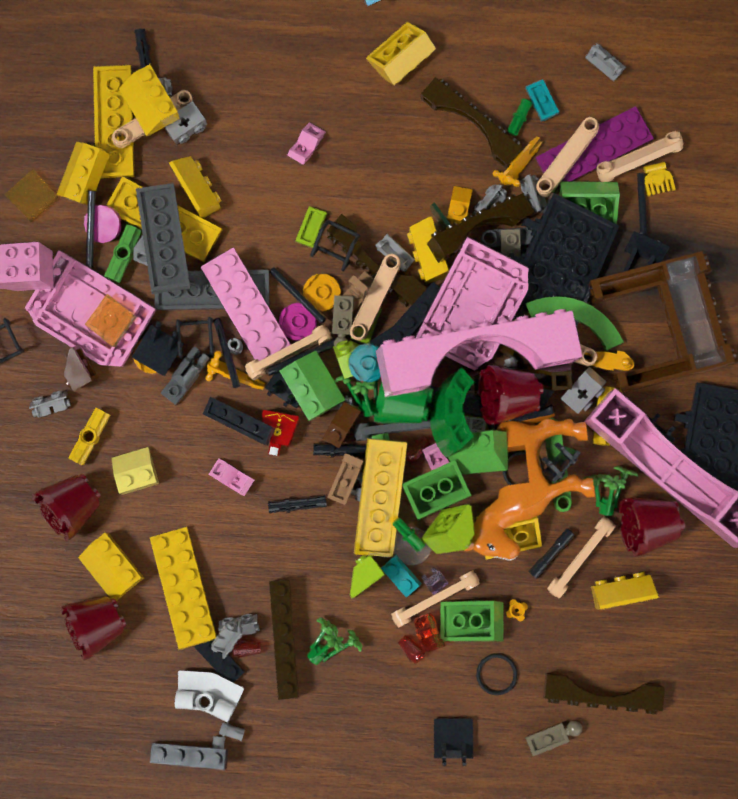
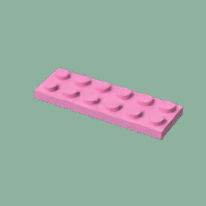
M234 248L201 266L202 271L254 359L261 361L291 345Z

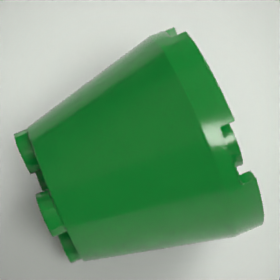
M381 382L376 402V409H378L377 412L379 413H375L374 422L381 424L427 422L430 411L427 405L428 402L432 403L434 389L429 385L422 391L385 397Z

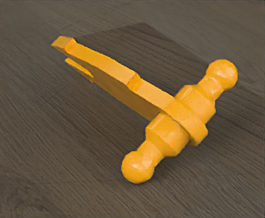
M540 137L531 140L512 160L505 172L494 170L493 176L498 177L504 185L513 184L515 187H518L520 185V181L517 180L519 178L518 175L526 167L535 152L537 153L542 144L541 141L537 143Z
M216 351L214 358L207 363L208 374L205 377L207 381H212L213 374L216 373L230 379L226 363L219 360L222 356L221 351ZM236 369L240 383L263 390L264 382L259 379L252 380L248 374Z
M617 351V354L596 352L597 360L591 365L614 371V369L631 371L634 368V361L622 351ZM587 352L584 354V355H586V356L592 357V356H591L589 353H587Z

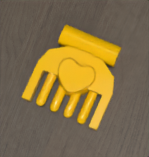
M665 162L644 166L645 174L649 173L645 177L647 197L651 196V192L652 195H655L654 186H656L658 194H660V186L664 193V181L667 191H670L668 180L670 181L672 191L676 190L671 173L664 170L666 169Z

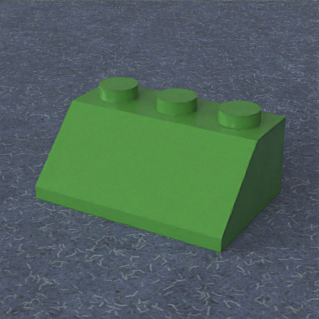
M618 182L560 183L561 197L617 224L620 197Z
M317 351L294 361L280 370L281 375L309 421L316 419L346 400Z
M496 430L473 432L474 437L467 444L448 456L450 462L456 461L462 475L508 471L507 432Z
M455 460L402 484L417 520H421L471 497Z

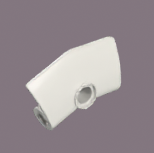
M178 671V691H176L175 708L205 711L228 723L244 688L215 673ZM203 696H206L210 699V705L208 707H204L201 704V698Z

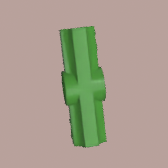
M126 225L118 245L114 248V255L104 275L105 278L117 283L121 282L129 262L133 259L134 247L140 239L142 230ZM122 250H127V256L120 258L119 253Z

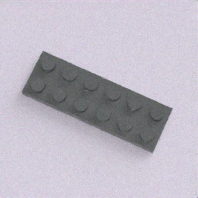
M174 183L137 188L136 193L152 294L190 289Z
M247 270L270 308L269 270ZM188 271L190 289L155 294L156 311L225 309L203 271Z

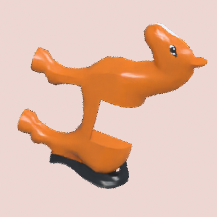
M551 404L539 411L500 423L497 429L496 426L498 424L490 425L486 423L490 431L507 432V452L526 450L529 483L509 485L499 490L498 499L477 517L473 525L474 536L471 539V544L464 551L475 550L481 555L514 560L520 553V547L518 543L506 535L504 532L505 528L518 521L529 520L541 515L549 502L564 492L577 491L584 494L587 498L595 497L593 478L582 480L574 474L549 484L544 477L539 458L542 442L549 437L566 435L575 437L578 441H587L586 422L575 423L572 419H565L564 421L549 419L555 416V408Z

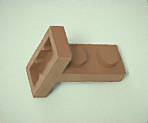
M365 271L359 278H356L354 275L350 278L349 289L342 295L354 297L353 313L363 303L374 280Z
M345 453L342 459L343 462L327 497L343 505H346L359 472L364 465L362 460Z

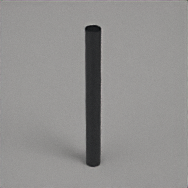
M637 173L640 233H644L648 237L645 173Z
M88 190L87 267H93L96 191Z
M275 267L269 271L321 324L326 321V317Z
M216 318L213 322L233 388H238L241 385L228 347L221 319Z
M335 339L267 368V374L269 376L275 374L294 361L314 351L320 354L332 349Z

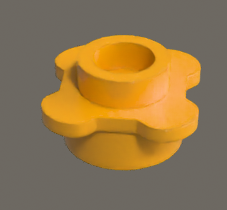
M515 599L510 600V607L506 611V616L523 621L525 610L528 609L527 604L519 603Z

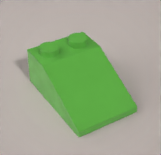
M441 602V641H504L503 602Z

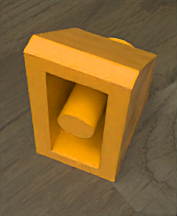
M454 186L446 223L452 224L456 222V224H459L462 219L467 217L472 189Z

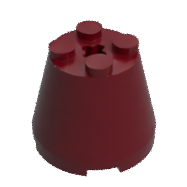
M496 365L487 366L485 370H481L478 379L477 395H481L483 408L480 409V412L486 423L490 425L500 424L540 410V394L543 393V385L538 383L534 373Z
M84 474L74 475L38 490L32 495L34 503L40 504L39 508L43 518L58 535L62 533L65 536V541H69L79 532L100 505L99 498H101V495L95 488L92 489L88 485L89 481Z
M631 497L623 499L620 503L619 512L622 513V525H619L620 532L627 551H632L633 557L645 555L679 539L681 530L685 529L684 520L680 519L677 501Z
M109 597L73 602L60 607L62 615L66 614L65 625L76 650L82 651L80 656L83 661L94 656L124 632L123 629L126 623L123 616H119L117 613L118 605L114 597L111 599Z

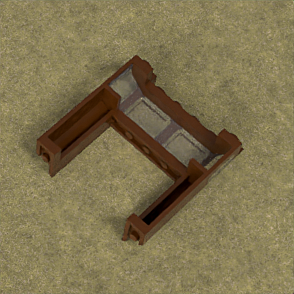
M703 251L594 279L589 282V288H592L590 289V294L593 297L591 305L657 288L678 358L627 373H617L612 379L616 381L617 388H621L619 390L621 394L738 363L734 345H730V343L725 345L727 338L720 328L722 324L719 314H716V300L714 296H711L709 290L711 283L709 278L705 277V275L712 271L707 253L703 254Z

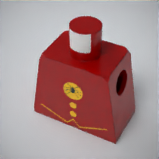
M263 410L262 422L276 428L269 442L268 455L279 457L281 446L290 447L300 420L299 416Z

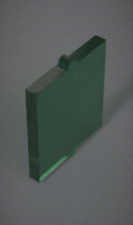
M434 202L430 206L431 213L442 228L446 230L450 223Z

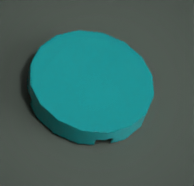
M363 344L357 346L351 352L348 366L351 374L357 380L373 382L381 377L376 356L379 346Z

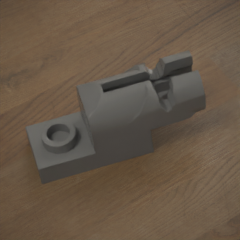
M195 346L171 376L172 379L161 392L164 397L175 405L179 403L200 376V371L210 359L203 353L198 360V364H196L195 359L200 354V351Z

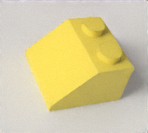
M149 447L112 458L113 473L119 494L124 495L159 484Z

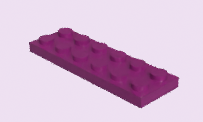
M635 106L600 124L598 133L561 182H573L596 170L597 165L601 162L613 161L653 141L654 138L637 107ZM568 141L535 158L543 174Z

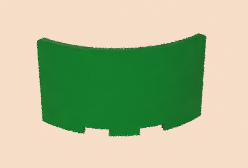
M462 367L440 385L434 395L430 409L431 431L439 450L446 458L460 450L474 437L462 412L466 394L474 381Z

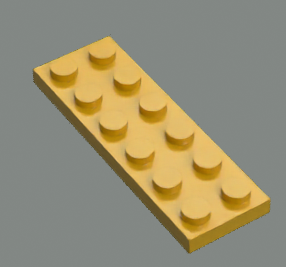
M131 65L93 67L95 147L109 153L101 178L134 177V142L124 148H118L112 141L113 132L133 120V112L119 90L123 83L132 75ZM118 136L116 139L118 141H123L125 137Z
M122 176L107 205L114 208L122 220L142 230L136 189L143 187ZM177 205L184 251L186 254L205 263L222 232V228Z
M367 439L354 554L393 557L396 528L392 523L398 518L407 449V442Z
M184 527L150 537L178 649L182 650L215 640L217 636L188 528Z

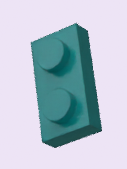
M543 79L526 86V91L541 122L559 114Z
M397 555L381 568L405 597H408L422 584Z

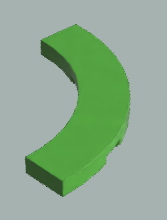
M546 297L525 303L531 318L536 317V314L544 312L550 315L560 309H566V312L573 311L574 320L589 327L605 350L623 343L619 332L611 321L599 310L585 302L567 297Z

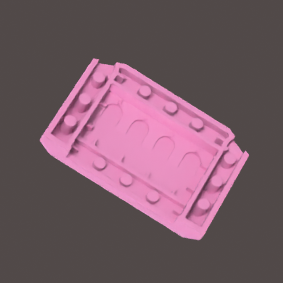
M467 237L415 339L421 338L423 334L433 333L435 336L441 334V331L449 329L456 332L466 326H472V329L479 327L480 324L488 322L491 325L498 324V321L509 319L511 322L528 291V267ZM489 341L470 342L453 348L444 356L475 371L479 366L492 359L499 343Z
M58 251L53 259L54 289L35 290L25 307L33 318L35 325L70 347L80 345L86 357L100 365L121 367L125 364L157 310L62 251Z

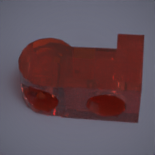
M428 613L416 617L414 624L422 653L445 647L444 640L440 638L434 616Z

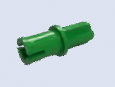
M527 99L521 100L516 113L512 115L513 119L507 130L510 135H518L523 122L527 120L526 116L533 104Z
M397 518L392 524L401 533L402 539L407 541L416 552L423 549L425 542L418 537L415 529H410L401 518Z

